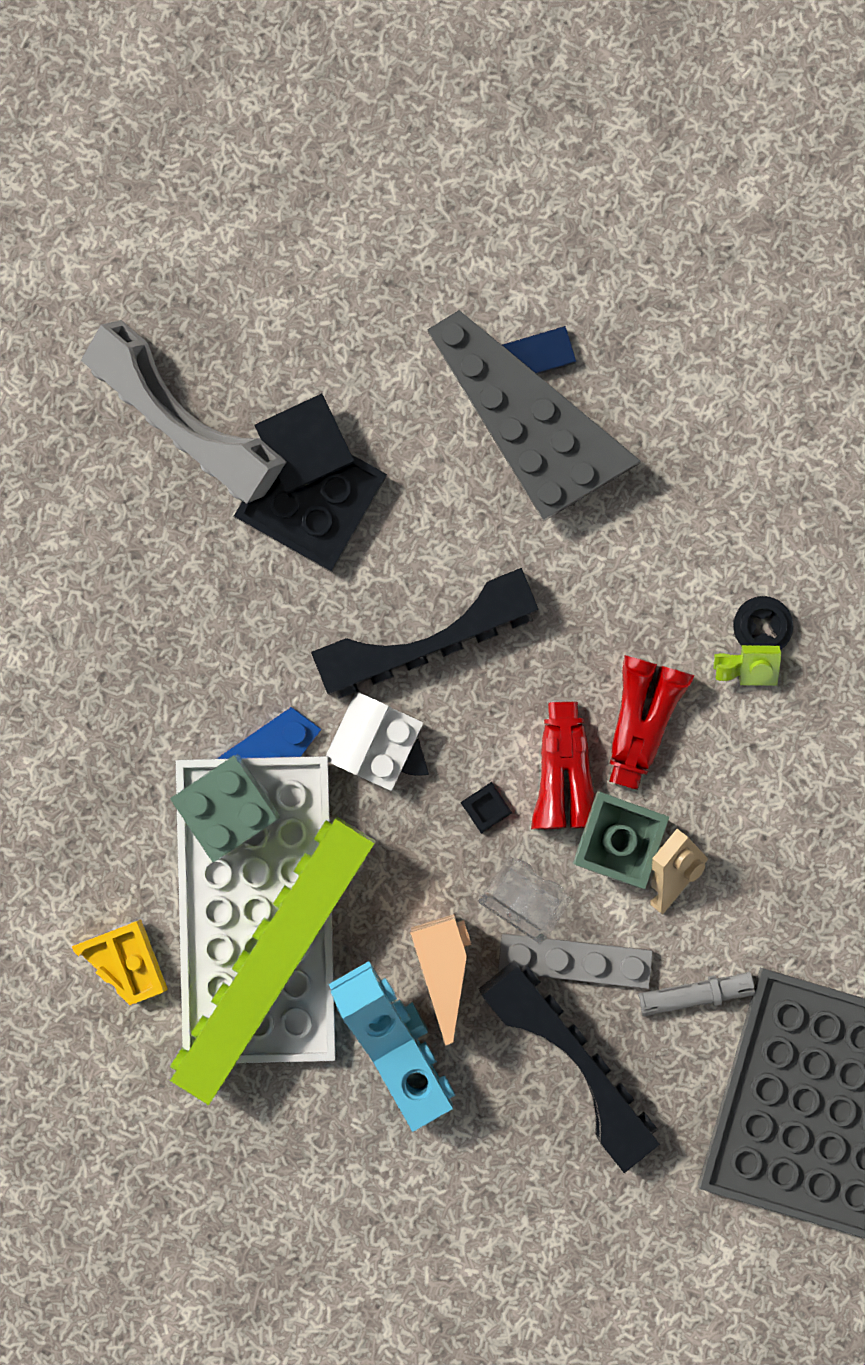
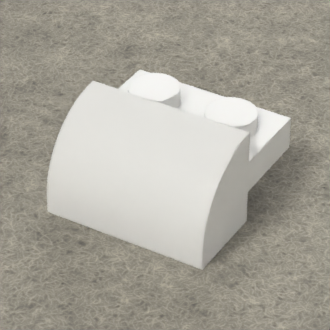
M356 692L326 754L328 762L392 791L423 722Z

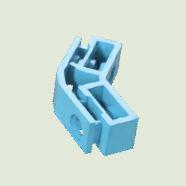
M369 961L330 983L329 986L332 990L330 992L342 1019L373 1061L412 1132L452 1110L453 1103L450 1098L454 1097L455 1093L446 1076L443 1075L439 1078L432 1064L437 1061L426 1042L420 1044L418 1040L419 1037L428 1033V1028L414 1004L411 1003L405 1007L400 999L395 1001L397 996L386 978L381 980ZM416 1072L425 1075L428 1081L423 1087L414 1088L408 1084L407 1077Z

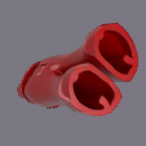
M624 655L622 700L612 742L609 764L614 766L609 781L638 790L642 774H648L646 769L650 768L657 755L669 719L678 702L689 689L695 675L660 666L649 710L645 720L642 721L641 717L645 698L657 664Z
M578 702L548 703L549 719L544 720L545 727L541 748V782L532 816L531 830L566 828L564 803L565 770L568 772L570 784V829L585 828L595 800V793L590 772L587 736L582 724L584 723V718H579Z

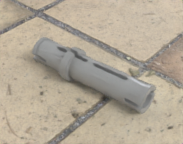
M749 971L716 978V975L708 976V980L640 992L638 997L640 999L642 1016L645 1017L713 1003L714 1006L722 1005V1001L754 996L755 991Z

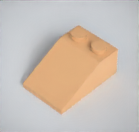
M454 914L411 928L413 943L445 1045L453 1043L467 958L465 947L471 945L464 920L457 922Z

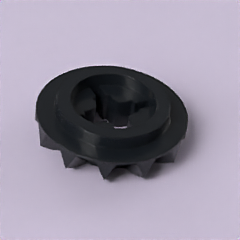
M768 596L754 597L743 603L737 610L733 619L734 637L741 645V648L742 645L780 646V650H782L791 639L793 619L787 607L779 600ZM773 614L774 616L770 619L771 622L768 627L775 637L762 633L753 638L752 635L755 633L754 630L757 626L750 616L752 615L754 618L757 617L759 620H762Z

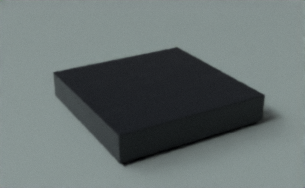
M323 393L254 425L260 439L286 461L278 475L286 494L355 463Z

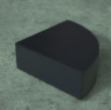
M419 738L415 740L401 770L405 774L413 776L429 775Z

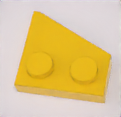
M141 919L72 946L73 952L78 957L82 955L97 969L95 973L106 983L112 984L117 994L129 1005L168 990Z

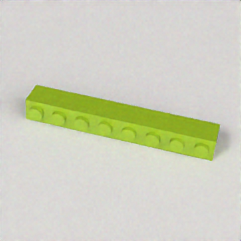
M336 817L332 824L325 820L314 838L315 841L320 843L312 856L305 852L293 871L299 875L292 888L284 885L273 902V905L279 909L271 921L264 917L252 937L258 940L251 953L245 950L242 951L232 967V970L237 973L230 986L223 982L211 1000L213 1004L217 1005L210 1018L204 1015L201 1016L190 1034L196 1038L189 1051L182 1047L170 1065L175 1070L170 1081L208 1106L376 842L339 817Z

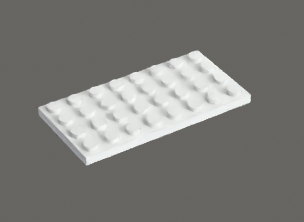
M328 756L242 758L281 817L214 863H212L177 810L182 1045L188 1051L196 1040L190 1034L202 1015L210 1018L217 1005L211 1002L223 982L230 986L237 973L232 970V967L242 951L245 950L251 953L258 942L252 936L264 917L271 921L279 909L273 905L284 885L292 888L299 875L293 871L305 852L312 856L320 844L314 838L325 820L330 822ZM228 759L176 760V794ZM332 912L236 1063L335 1061V1006L330 992L332 990L329 986L334 981Z

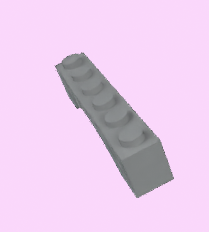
M122 320L100 325L81 359L91 369V373L97 379L106 382L117 391L119 398L123 402L134 406L146 416L145 419L151 426L162 430L169 436L179 450L188 453L198 461L205 473L220 480L228 487V491L233 497L244 501L246 504L264 497L283 469L286 461L259 438H241L223 434L204 425L190 415L175 400L162 381L153 361L149 343Z

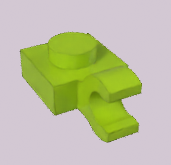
M742 645L741 655L714 654L713 669L716 670L715 679L718 681H730L739 676L740 685L778 686L781 662L780 646Z

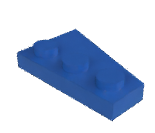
M290 707L217 759H229L237 754L241 758L301 757L322 729Z

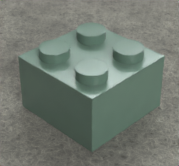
M239 754L232 756L170 798L212 863L281 817Z

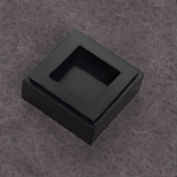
M492 782L460 802L481 834L512 814V811Z

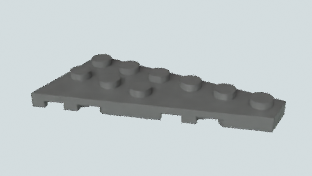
M460 310L427 329L439 352L543 522L641 463L636 456Z

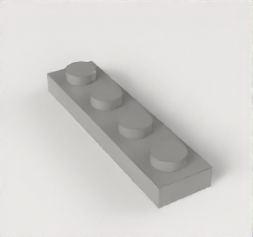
M502 933L498 972L514 960L520 968L527 964L536 976L649 989L652 950Z

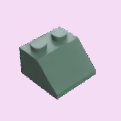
M597 791L573 864L625 884L645 889L652 870V859L659 850L669 816Z

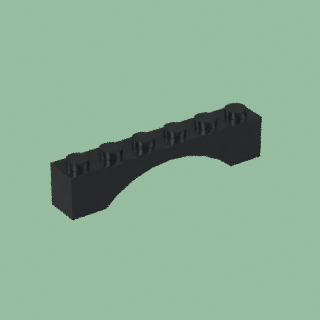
M519 568L487 581L478 598L460 618L446 629L428 638L408 644L388 646L365 644L345 638L312 651L311 654L327 694L330 696L336 693L338 699L358 692L357 684L371 679L373 685L393 678L392 670L406 665L408 671L422 667L429 663L427 656L441 651L443 657L464 649L462 642L476 637L477 642L481 643L498 636L497 628L510 623L512 629H516L533 622L531 615L537 613L539 609L523 569Z
M513 960L479 988L482 997L506 1026L524 1029L547 1039L563 1050L579 1067L592 1095L595 1112V1135L623 1173H626L660 1145L653 1135L658 1128L644 1111L640 1115L636 1114L630 1106L635 1100L621 1082L614 1086L606 1075L611 1072V1069L598 1053L591 1057L585 1050L583 1045L588 1041L573 1023L570 1027H567L559 1016L564 1013V1010L553 996L549 994L544 998L537 990L536 986L541 982L526 964L520 968Z

